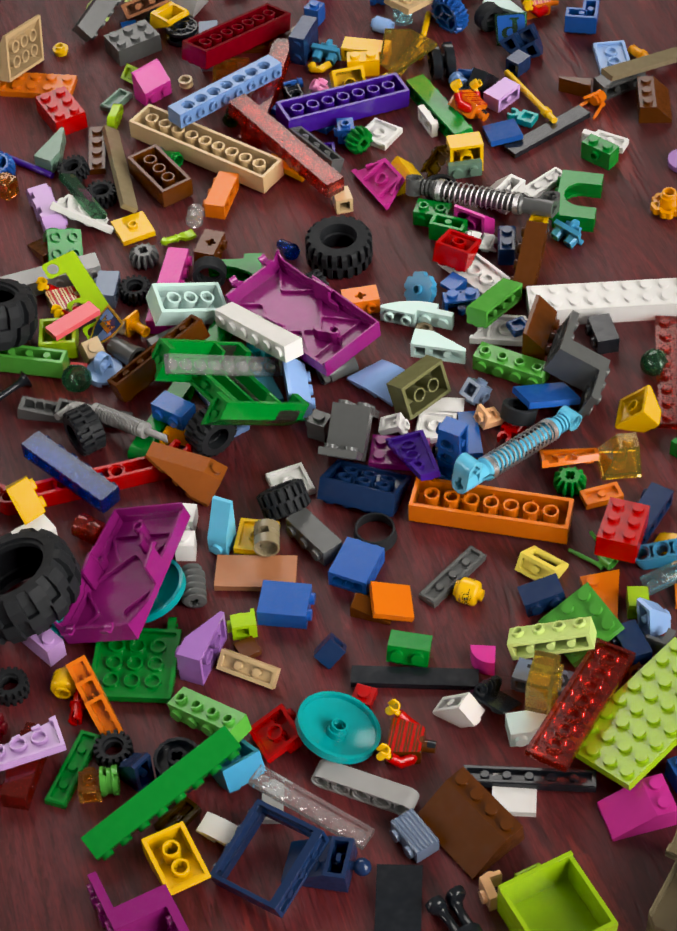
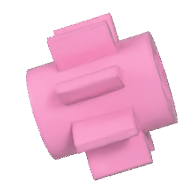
M320 77L318 80L316 78L313 79L309 86V89L312 90L311 93L329 89V86L326 85L328 81Z

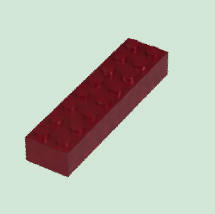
M269 3L263 4L183 40L182 59L190 64L199 66L201 69L207 70L290 31L291 13Z

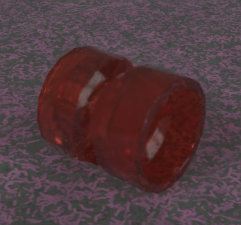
M83 512L75 518L71 527V533L73 536L85 540L94 546L106 523Z

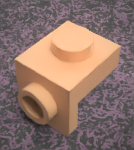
M482 404L477 405L474 419L483 430L503 424L504 420L500 417V413L494 406L485 408Z
M500 870L488 871L479 877V898L482 904L487 905L489 911L497 909L498 894L494 887L502 884V873Z

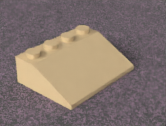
M39 14L2 36L0 42V81L11 82L44 61L41 16Z

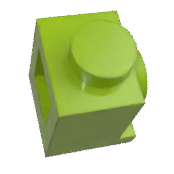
M251 608L250 612L230 615V620L226 621L228 633L232 632L233 641L245 639L249 636H253V638L258 637L254 608Z

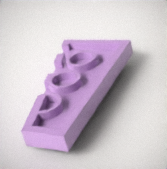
M55 715L48 718L49 722L42 726L37 724L31 727L30 732L22 736L18 734L12 737V740L5 745L0 744V772L67 750Z

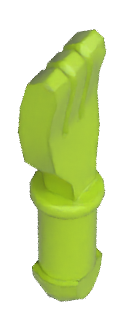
M190 229L173 236L163 237L160 243L166 246L170 243L179 242V240H192L197 235Z

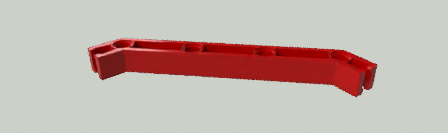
M175 438L169 446L181 449V441ZM186 443L183 450L192 452V447ZM143 456L35 481L38 487L35 489L38 497L42 495L47 504L45 507L165 480L170 477L166 473H161ZM0 483V513L8 516L19 514L6 491V486Z

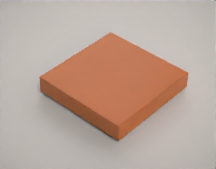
M370 582L369 591L373 618L413 622L414 611L410 585Z

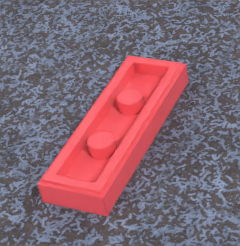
M88 301L46 326L45 331L58 341L101 315L100 309Z

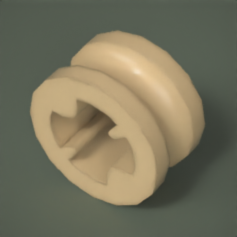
M182 75L178 79L179 86L182 89H190L194 85L190 75Z

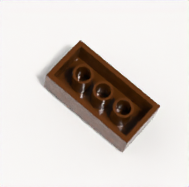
M157 144L127 157L129 173L164 208L193 195L192 179Z

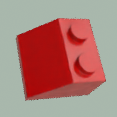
M449 228L436 241L432 261L442 266L454 268L456 271L465 272L472 265L482 239Z

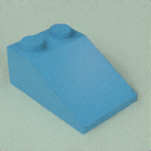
M244 739L239 742L241 745L240 755L232 762H229V760L221 765L223 768L212 776L219 786L228 793L239 790L245 784L255 781L261 775L267 773L260 750Z

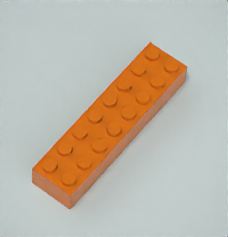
M416 476L408 504L409 521L567 544L573 517L574 499L485 485H477L468 492L459 494L454 490L451 480L434 478L433 480L421 481Z

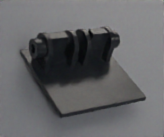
M498 675L477 683L475 688L469 691L479 704H485L496 714L503 715L522 705L518 700L500 691L502 679Z

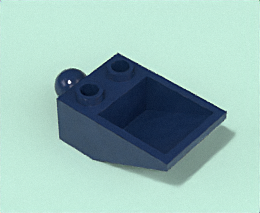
M328 836L330 841L302 886L348 893L353 871L358 876H366L371 872L372 865L366 858L356 860L358 852L355 838ZM308 839L291 841L281 883Z

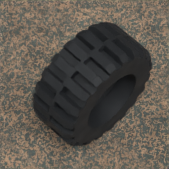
M345 215L325 217L320 222L314 223L305 236L307 263L312 270L319 269L323 276H327L328 279L338 278V280H343V278H352L353 275L357 276L362 273V270L365 271L372 261V233L367 225L359 219L355 220L354 217H346ZM335 246H346L345 248L340 249L332 248Z

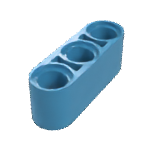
M677 538L642 544L635 561L638 567L643 570L676 565ZM647 555L645 559H640L642 556Z

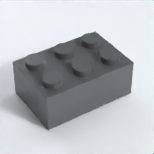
M145 19L104 35L106 52L120 67L162 50L160 34Z

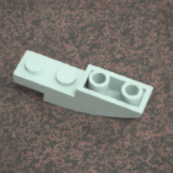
M399 301L382 304L380 306V320L414 328L417 323L426 322L434 327L452 330L454 327V312L439 309V304Z

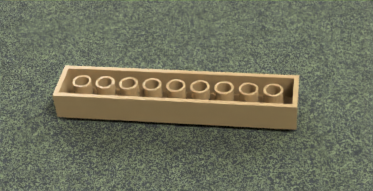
M152 104L145 106L129 120L131 137L151 146L157 144L167 151L180 152L184 160L217 174L219 171L238 173L240 184L265 194L284 175L283 159L195 122L181 129L169 121L168 111Z

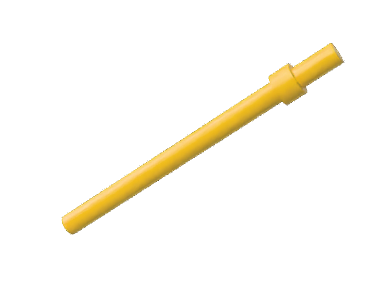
M510 70L504 71V75L508 79L520 84V91L540 110L544 118H548L552 123L557 122V118L552 114V110L549 107L544 106Z

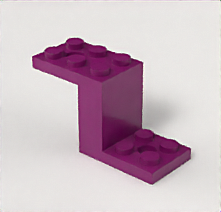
M96 871L87 875L89 884L86 885V888L90 895L89 900L93 909H97L101 926L106 928L107 931H189L166 884L113 907Z

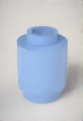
M376 16L372 18L370 27H372V31L387 35L393 33L395 22L388 18Z

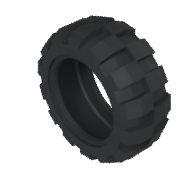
M0 278V351L10 350L12 347L22 346L27 343V340L32 339L38 327L37 299L29 286L20 284L16 280Z
M34 528L21 529L15 534L10 532L0 536V645H4L7 641L13 644L27 641L29 636L42 634L50 629L49 626L56 620L60 621L69 612L70 604L76 603L81 585L80 565L67 543L51 531L42 528L39 531ZM31 578L25 584L18 587L17 589L4 594L10 588L20 583L21 581Z

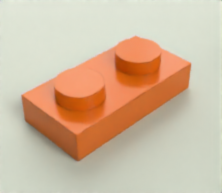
M617 481L581 490L579 494L586 510L608 505L610 497L624 500V494Z

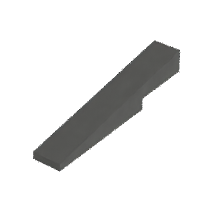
M22 395L17 409V417L24 420L63 423V418L56 420L54 414L67 404L77 401L59 398L58 402ZM117 410V411H120V412H123V413H126V414H128V415L133 416V413H132V412ZM101 423L103 427L114 428L112 426Z

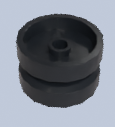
M444 42L441 44V47L437 44L427 46L428 67L432 80L442 79L443 73L446 78H449L453 72L457 71L452 42Z
M183 737L167 739L161 743L153 756L156 777L158 778L198 745L194 741ZM191 788V789H190L189 791H187L186 793H190V792L193 791L194 789Z

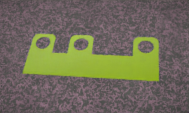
M74 250L42 265L43 271L50 279L66 273L81 297L67 304L70 312L73 311L72 306L74 303H81L83 305L90 301L100 309V313L108 305V302ZM50 264L58 266L59 271L56 274H50L47 271V267ZM95 322L83 328V333L88 340L91 337L88 335V329L94 327Z

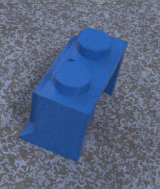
M468 287L465 290L456 291L450 289L447 292H442V309L448 311V308L457 307L458 314L464 315L465 306H468L480 297L479 289Z

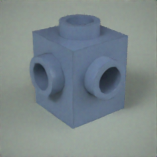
M468 377L459 394L464 396L465 400L474 406L475 404L484 405L490 398V393L493 389L487 385L488 382L480 377L478 379Z

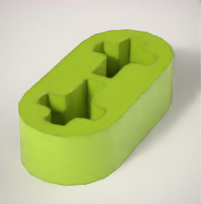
M114 103L107 117V126L114 129L118 128L123 117L124 109L122 104Z

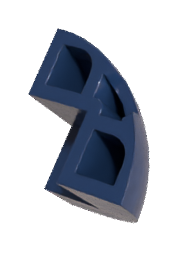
M534 23L499 41L502 47L510 54L518 49L531 55V58L543 54L542 42Z

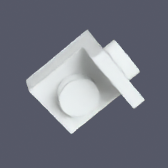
M401 412L380 417L378 429L380 435H389L396 432L402 435L408 433L410 429L408 419H405Z

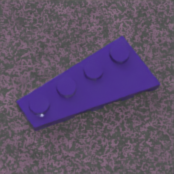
M423 429L385 439L386 445L421 481L441 477L439 467Z

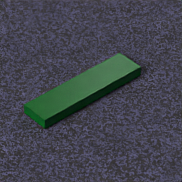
M80 730L44 799L45 804L66 809L94 755L93 745L96 744V738L100 739V735Z

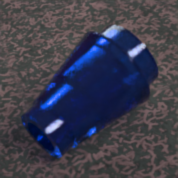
M284 239L278 240L276 246L286 259L295 260L298 258L300 249L297 244Z

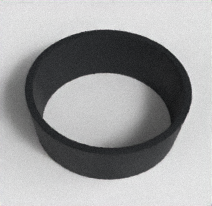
M373 512L365 514L357 520L353 538L373 545H379L385 548L386 552L395 545L397 532L395 524L389 516ZM373 521L386 523L393 529L389 537L377 542L363 539L357 530L362 525Z

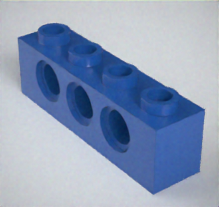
M446 416L443 422H440L436 428V433L438 434L436 460H438L441 475L438 479L452 481L456 459L462 453H468V423Z

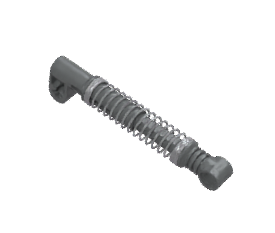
M418 174L406 176L405 194L412 197L430 196L437 201L443 200L446 202L448 199L449 203L454 201L455 204L459 200L460 205L464 201L465 206L469 203L470 206L474 204L475 207H478L479 205L481 209L483 207L486 209L490 207L491 210L496 208V211H499V209L502 212L506 210L507 213L512 211L513 214L517 215L525 213L554 218L560 208V193L557 191H545L537 198L526 196L522 192L516 193L513 191L511 193L510 190L505 191L499 188L495 190V188L479 187V185L474 186L473 184H463L457 181L453 183L452 180L448 181L446 179L428 180Z

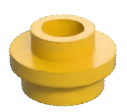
M61 42L57 43L52 48L56 56L63 57L67 55L68 45Z

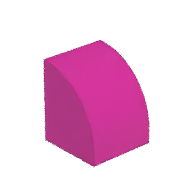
M470 645V661L474 669H479V673L494 676L496 646Z

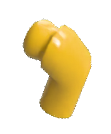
M313 61L307 65L311 73H323L332 68L330 61H326L318 66Z

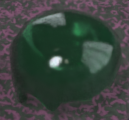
M656 348L647 350L640 360L642 372L651 377L659 375L663 371L664 365L668 363L666 359L667 353Z
M69 365L63 370L61 376L62 384L68 391L81 393L88 390L91 386L92 375L85 366Z

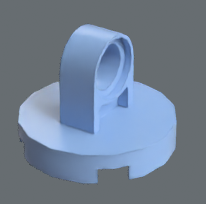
M100 351L87 366L86 374L88 381L93 386L102 388V385H109L107 380L123 367L118 359L111 357V355L104 351Z

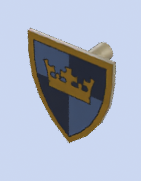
M109 304L97 318L90 337L91 339L98 336L101 344L113 338L117 333L120 335L125 333V329L122 328L125 323Z

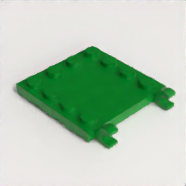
M177 617L168 618L167 629L143 628L138 640L96 642L92 669L109 701L168 703L173 698L178 664L175 651L177 646L181 645L182 630L178 629Z

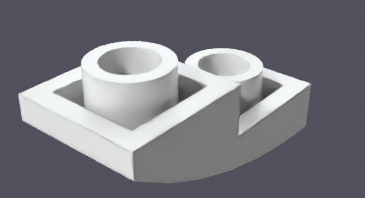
M207 811L196 832L214 843L217 841L226 846L235 835L238 826Z

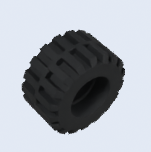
M84 403L63 414V425L73 447L82 456H87L106 446L104 428L97 414L89 405Z
M206 406V408L200 409L199 412H196L190 418L189 423L185 427L184 435L186 436L185 440L200 455L210 458L213 455L217 456L230 446L237 433V425H200L209 407Z
M292 479L277 484L261 492L256 497L264 518L273 520L292 515L311 503L303 479Z

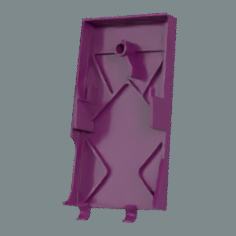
M278 249L273 260L267 259L265 254L258 257L259 262L264 267L245 281H239L235 275L228 279L235 288L225 295L227 304L234 302L301 337L303 355L299 356V358L327 377L381 336L379 321L314 275H312V278L304 275L285 261Z
M182 502L115 508L98 540L87 554L81 569L80 594L76 603L70 605L69 612L60 623L54 622V625L61 633L60 635L64 637L68 644L139 639L191 517Z

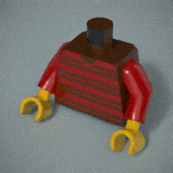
M390 700L388 702L390 706L385 708V713L387 715L395 714V718L392 717L387 743H382L376 748L377 751H380L376 758L379 761L385 759V764H392L399 769H403L414 764H420L423 752L436 754L437 741L426 739V728L403 710H399L401 706L398 700Z

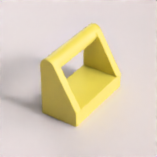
M534 545L520 552L514 570L534 581L555 573L559 579L567 570L569 564Z

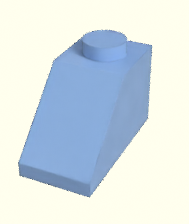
M641 597L636 599L637 624L645 636L649 634L657 637L667 632L668 628H671V615L667 609H663L656 602Z

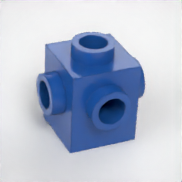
M353 117L336 118L337 127H334V137H338V144H345L346 141L344 139L348 136L347 133L351 132V128H355Z

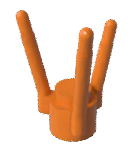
M598 89L596 92L584 96L583 99L587 100L579 105L583 107L591 103L593 106H599L592 117L594 120L606 105L607 96L604 91Z

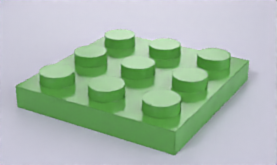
M588 582L538 621L539 623H548L558 620L576 619L578 617H592L597 631L595 649L564 653L575 668L625 629Z

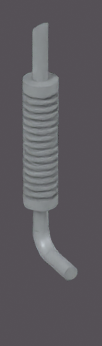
M85 402L67 404L54 414L55 419L60 420L65 412ZM100 403L89 405L97 414L101 423L142 439L150 436L168 443L167 434L152 429L149 422Z

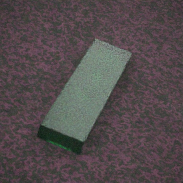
M60 173L59 180L88 215L93 219H106L108 214L74 174Z

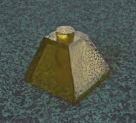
M636 432L616 434L597 448L599 451L598 462L602 480L642 476L640 446Z

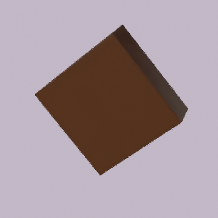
M253 636L233 644L235 651L245 656L255 658L262 654Z

